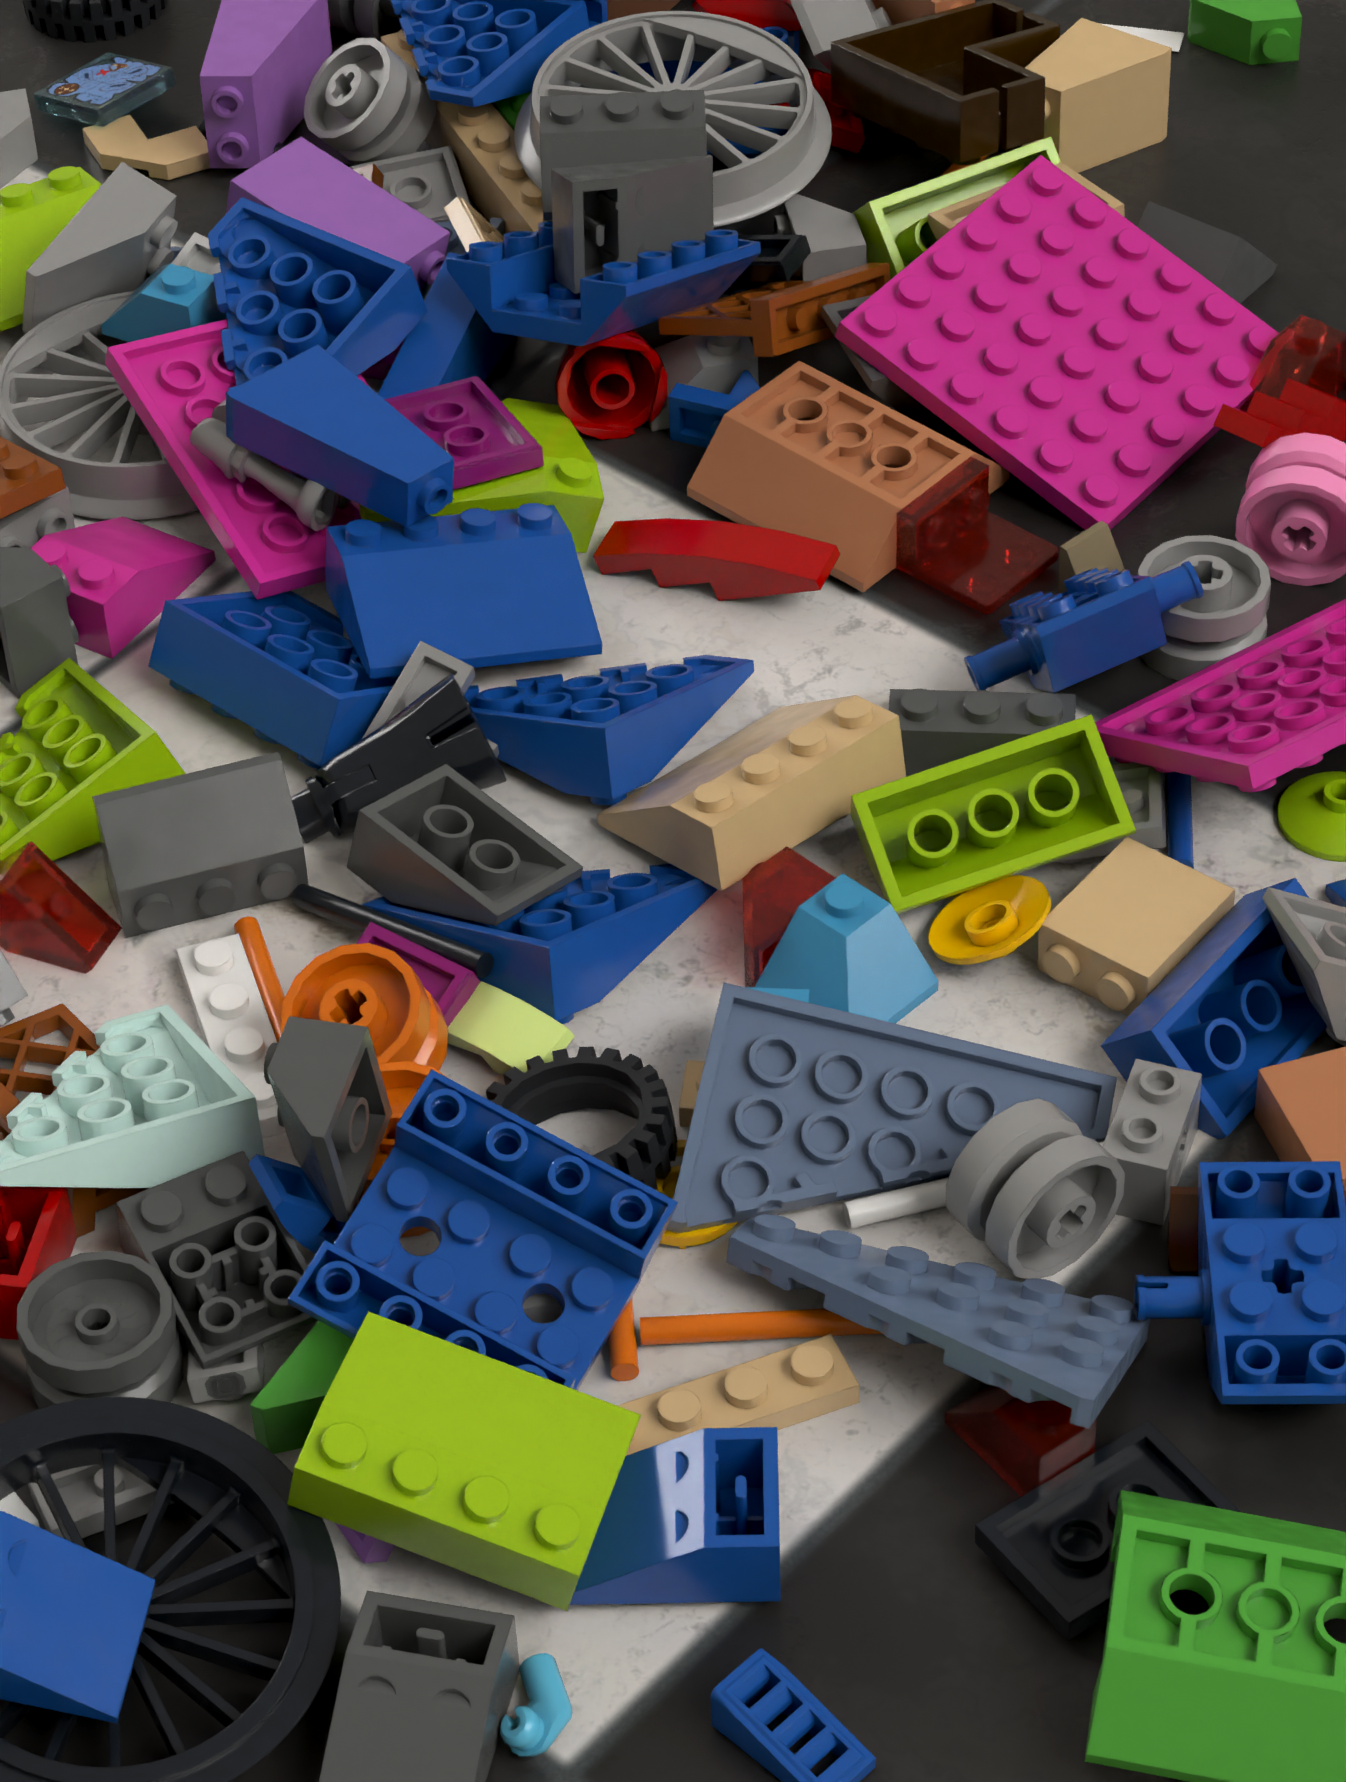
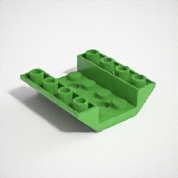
M1120 1490L1110 1559L1111 1562H1115L1103 1659L1093 1692L1084 1762L1189 1782H1346V1644L1332 1638L1324 1627V1622L1330 1619L1339 1618L1346 1620V1532ZM1178 1590L1194 1591L1207 1601L1210 1609L1199 1615L1186 1614L1173 1605L1169 1595Z

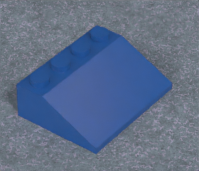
M527 503L517 509L496 511L473 508L455 515L434 517L428 515L408 527L393 520L374 522L366 519L353 520L346 525L327 527L325 590L369 679L400 676L420 641L474 668L602 654V640L573 538L554 505L546 506L540 503Z
M252 591L166 600L148 667L169 678V684L174 689L200 696L212 703L211 708L217 714L241 720L255 729L254 734L258 738L270 743L284 745L298 754L297 759L301 763L316 769H320L330 759L363 738L399 677L369 679L351 640L343 637V624L340 618L292 591L258 600Z

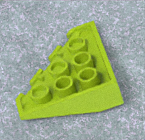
M513 398L504 399L501 402L542 447L544 466L454 489L452 502L439 512L430 515L433 517L455 515L473 508L489 511L517 509L527 503H540L546 506L554 505L571 532L576 552L586 553L604 502L596 461L559 405ZM359 504L361 519L374 522L392 521Z
M70 658L66 659L21 695L15 710L23 718L22 726L15 736L9 732L2 734L0 738V882L101 842L93 796L186 774L156 731Z

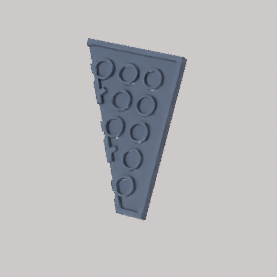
M724 982L673 1200L677 1201L678 1204L666 1230L683 1233L748 1220L750 1217L755 1218L762 1214H777L948 1178L956 1159L970 1139L994 1116L1016 1103L1038 1098L1054 1103L1077 1123L1084 1137L1094 1139L1097 1142L1104 1141L1108 1131L1117 1077Z
M762 1214L755 1218L750 1217L729 1239L726 1263L749 1274L761 1276L771 1284L786 1291L809 1288L825 1294L823 1308L865 1328L877 1330L887 1338L904 1346L912 1343H931L945 1350L943 1364L988 1385L1000 1387L1011 1396L1027 1403L1034 1401H1057L1072 1408L1070 1423L1085 1428L1091 1427L1148 1338L1151 1319L1136 1321L1134 1305L1121 1297L1096 1295L1092 1299L1071 1295L1065 1293V1288L1062 1285L1050 1280L1032 1278L1026 1279L1021 1283L997 1277V1272L993 1268L979 1263L962 1262L951 1266L930 1261L929 1255L926 1252L912 1247L894 1246L884 1250L863 1245L862 1239L859 1236L846 1231L827 1230L818 1234L795 1228L796 1224L794 1221L779 1215Z

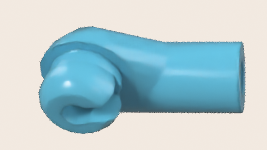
M547 1653L533 1655L522 1662L519 1672L530 1702L527 1706H516L514 1708L517 1716L514 1720L505 1714L501 1721V1737L509 1745L512 1752L518 1756L534 1757L546 1752L572 1717V1706L556 1660Z

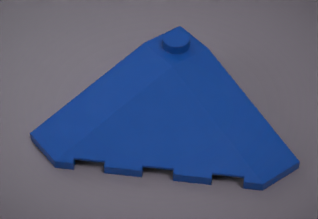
M390 0L394 14L401 16L399 18L400 28L407 44L414 46L412 53L421 76L428 79L425 83L430 99L469 107H477L531 92L536 75L545 60L564 42L590 28L586 2L575 0Z
M241 197L208 233L212 256L219 257L221 272L213 274L217 306L220 313H227L228 329L221 330L225 364L228 370H234L235 387L318 344L354 375L358 376L393 352L428 312L411 266Z
M700 655L683 658V664L663 665L648 671L646 663L602 668L599 669L600 676H579L564 682L562 674L519 679L516 680V687H496L480 693L478 685L469 686L465 697L486 738L498 744V759L563 793L590 797V802L596 805H610L625 799L628 792L651 782L754 673V661Z
M672 864L649 865L650 874L627 873L610 878V869L582 871L581 877L496 926L391 903L384 896L362 905L492 954L494 959L493 968L488 976L484 978L477 977L479 981L499 988L532 1005L559 1023L565 1024L573 1020L574 1013L599 1003L718 889Z

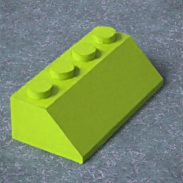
M1048 137L878 198L857 209L853 214L856 216L866 242L867 264L889 263L891 280L937 242L929 225V213L1006 184L1040 155L1054 165L1061 163L1052 138Z
M1092 714L851 795L850 815L871 873L885 900L892 905L897 914L1136 833L1134 823Z

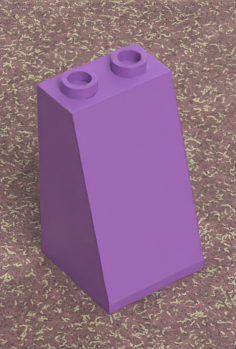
M221 0L199 76L210 168L253 167L272 155L276 143H283L304 118L305 96L311 81L324 61L333 54L328 0Z
M303 137L297 138L230 180L226 213L241 197L411 266L419 289L428 284H433L446 258L450 236L448 230Z

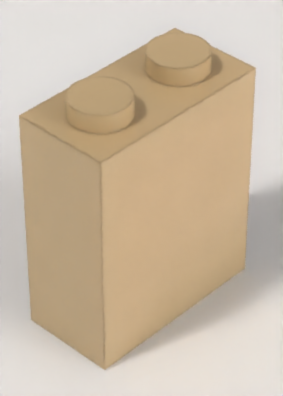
M1126 837L1047 915L1039 929L1037 969L1046 973L1054 980L1065 983L1104 1003L1110 1009L1120 1011L1129 1016L1234 906L1235 889Z

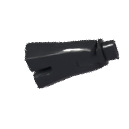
M453 674L438 682L383 726L330 759L314 773L315 779L309 777L305 780L308 788L291 797L300 834L305 843L329 831L334 837L341 835L340 830L342 834L355 831L360 809L445 764L480 790L506 782L505 774Z

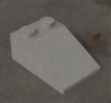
M121 162L26 271L22 331L27 333L47 318L79 303L106 295L135 291L159 266L170 264L174 256V252L170 250L171 238L178 225V222L174 219L177 196L129 165Z

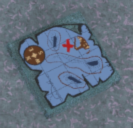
M107 52L35 92L33 95L37 109L42 112L104 127L171 89L177 83L172 67Z

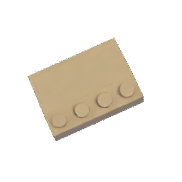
M857 695L779 707L597 814L598 824L714 888L723 891L851 813V795L906 777L899 715Z

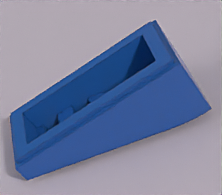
M762 1648L758 1649L722 1680L711 1693L712 1726L782 1782H860L876 1767V1757L783 1664ZM779 1714H785L788 1718L773 1731L767 1727ZM807 1732L813 1736L797 1753L793 1754L789 1750ZM832 1751L839 1758L822 1774L816 1777L810 1769Z

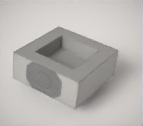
M263 1344L204 1369L189 1351L187 1382L193 1403L211 1400L232 1401L248 1393L261 1391L264 1388L265 1350Z

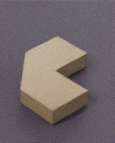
M126 115L82 128L85 145L102 169L114 171L121 162H124L132 168L148 170L149 177L172 180L210 168L207 140L197 126L147 139L132 116Z

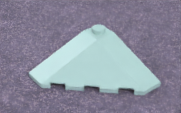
M168 1004L106 1021L94 1032L96 1044L100 1046L94 1054L87 1057L86 1051H74L51 1073L53 1085L57 1089L49 1097L43 1099L42 1093L31 1092L6 1116L8 1128L12 1132L3 1141L0 1140V1186L152 1188L241 1151H244L249 1161H251L256 1154L265 1156L256 1097Z

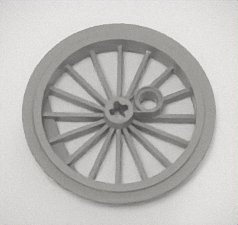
M656 11L624 16L595 25L573 36L560 45L542 64L534 80L532 92L526 98L519 111L514 131L515 148L519 161L529 178L542 190L540 96L704 90L707 150L728 167V169L713 172L714 227L755 217L779 206L796 195L816 176L823 166L832 139L831 119L825 102L812 86L806 66L787 44L769 32L747 22L722 15L694 11ZM680 60L673 83H670L663 61ZM692 61L705 62L687 80ZM649 62L655 79L637 64ZM728 67H729V68H732V70L721 74V73L724 72ZM613 70H614V71H616L620 76H618V75H616V74H613V73H610V71H613ZM787 102L790 105V107L775 106L769 104ZM759 127L788 129L789 131L785 135L780 136ZM726 139L760 151L762 154L753 159H748Z
M134 291L88 300L47 318L28 331L11 348L0 366V436L61 468L65 485L69 488L73 515L97 519H113L123 516L131 520L170 517L199 510L105 365L107 347L128 342L102 334L101 324ZM89 355L96 362L83 359L82 357ZM28 397H44L41 399L26 401ZM54 420L31 432H27L22 428V426ZM124 425L112 462L89 461L88 459ZM85 432L65 452L51 449V447ZM138 434L151 436L155 451L162 460L129 463Z

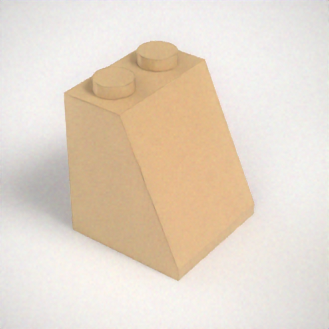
M1081 18L1025 67L1045 77L1043 139L1052 138L1060 161L1080 173L1162 142L1167 137L1171 47ZM1036 140V141H1033V142H1030V143L1023 144L1022 147H1023V146H1026V145H1028V144L1037 142V141H1039V140Z

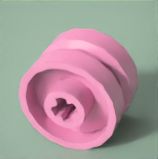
M1312 433L1284 436L1262 448L1252 463L1246 481L1245 494L1241 499L1237 513L1235 537L1239 543L1258 553L1269 567L1270 577L1282 583L1313 586L1333 582L1346 574V443L1331 436Z

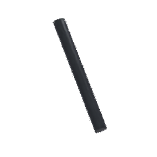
M307 884L298 885L293 892L292 903L299 909L362 933L370 922L375 923L473 971L477 977L484 978L488 976L493 968L494 959L492 954Z

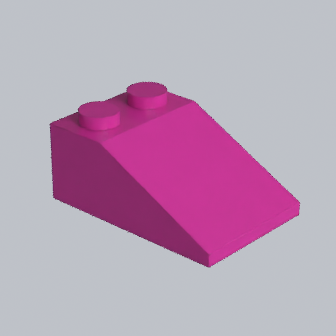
M123 516L44 535L31 547L50 566L53 564L57 565L68 580L71 595L66 598L69 616L73 620L79 635L78 642L74 644L111 659L163 611L166 600H175L216 561L215 551Z

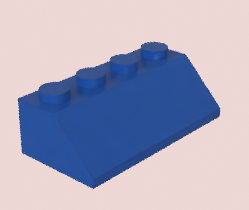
M1296 878L1269 886L1309 898ZM1268 887L1244 895L1100 1045L1126 1082L1135 1059L1201 1073L1198 1129L1216 1139L1227 1137L1255 1107L1258 1069L1298 1059L1327 1026L1310 1002L1262 897Z

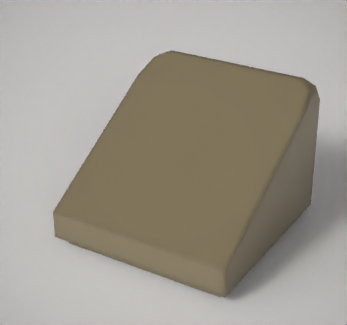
M1101 520L1060 546L1059 593L1067 591L1064 580L1095 567L1098 570L1107 568L1108 571L1118 569L1120 572L1125 570L1107 523Z

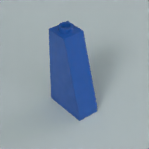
M448 252L446 258L459 254ZM446 258L424 300L428 312L405 338L378 392V395L383 399L474 376H479L484 382L516 338L515 335L491 331L447 271Z
M319 344L226 392V436L233 443L311 481L317 482L405 527L430 514L439 512L452 502L454 458Z

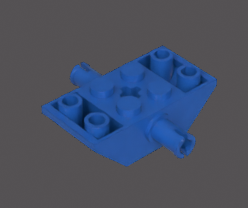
M1189 561L1152 578L1150 576L1131 575L1129 569L1119 572L1118 569L1108 571L1107 568L1098 570L1095 567L1064 580L1067 591L1053 595L1052 592L1043 594L1042 591H1039L1009 604L1012 615L998 620L1007 641L973 656L969 655L964 658V662L977 691H986L989 687L1026 672L1034 688L1055 693L1166 645L1167 640L1161 613L1192 599L1203 597V588L1193 565Z
M1340 1161L1199 1162L1198 1276H1135L1134 1305L1136 1308V1321H1144L1145 1319H1199L1200 1325L1204 1326L1209 1385L1221 1404H1346V1205Z

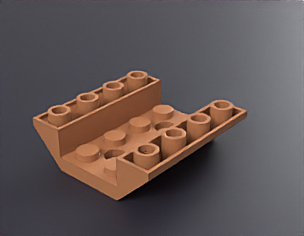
M798 361L724 414L687 486V496L738 524L781 530L836 545L840 556L830 575L861 592H865L901 564V530L904 525L946 493L975 507L1010 479V472L990 459L821 371Z

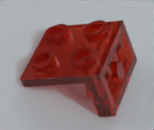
M969 457L897 513L896 568L983 614H991L1059 559V547L988 512L990 504V494L988 492L989 465Z

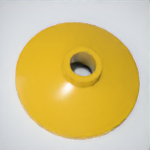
M1023 875L1009 876L965 891L950 901L935 917L928 934L929 944L934 954L940 960L950 964L969 965L1005 957L1014 952L1041 928V924L1051 909L1050 895L1042 882Z

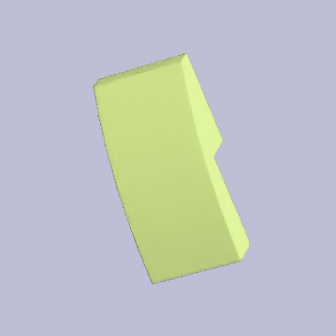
M480 981L469 1000L448 1026L447 1043L481 1055L494 1072L503 1075L514 1066L524 1073L527 1072L526 1060L540 1055L544 1063L552 1062V1051L566 1049L575 1036L569 1028L532 1005L499 988Z

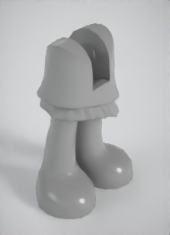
M226 399L214 408L212 418H205L191 432V444L202 455L214 462L228 479L236 477L241 483L247 478H253L272 494L296 512L298 519L314 531L323 530L332 521L336 507L342 510L351 501L317 482L311 481L289 469L286 471L281 468L283 466L233 443L226 436Z

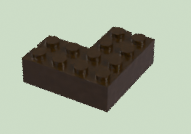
M983 0L832 41L831 102L852 111V115L857 118L868 119L883 126V129L888 133L900 134L915 141L916 146L920 148L931 149L948 157L951 163L958 165L975 164L980 161L982 156L996 152L1006 153L1022 147L1023 144L1044 138L1045 77L1025 67L1060 37V25L1031 12L1024 14V9L1003 0Z

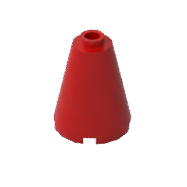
M632 329L582 347L565 344L556 377V397L562 412L581 433L602 440L626 438L635 434L634 429L648 420L651 423L660 414L667 398V373L658 353Z

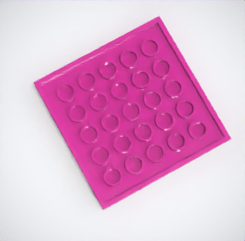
M1042 155L1037 157L840 321L835 334V338L1081 528L1086 530L1102 520L1108 524L1110 531L1221 429L1214 426V422L1222 404L1241 410L1252 400L1255 391L1261 392L1293 362L1299 350L1296 345Z

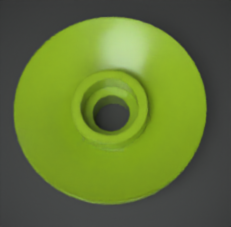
M1331 771L1309 775L1293 783L1281 796L1277 811L1279 828L1285 838L1302 852L1324 860L1346 862V772Z

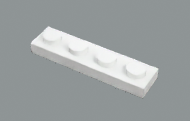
M239 933L177 948L179 968L205 1044L256 1097L262 1139L286 1133L285 1127H281L278 1122V1105L272 1086L267 1084L264 1078V1061L267 1050L272 1043H277Z

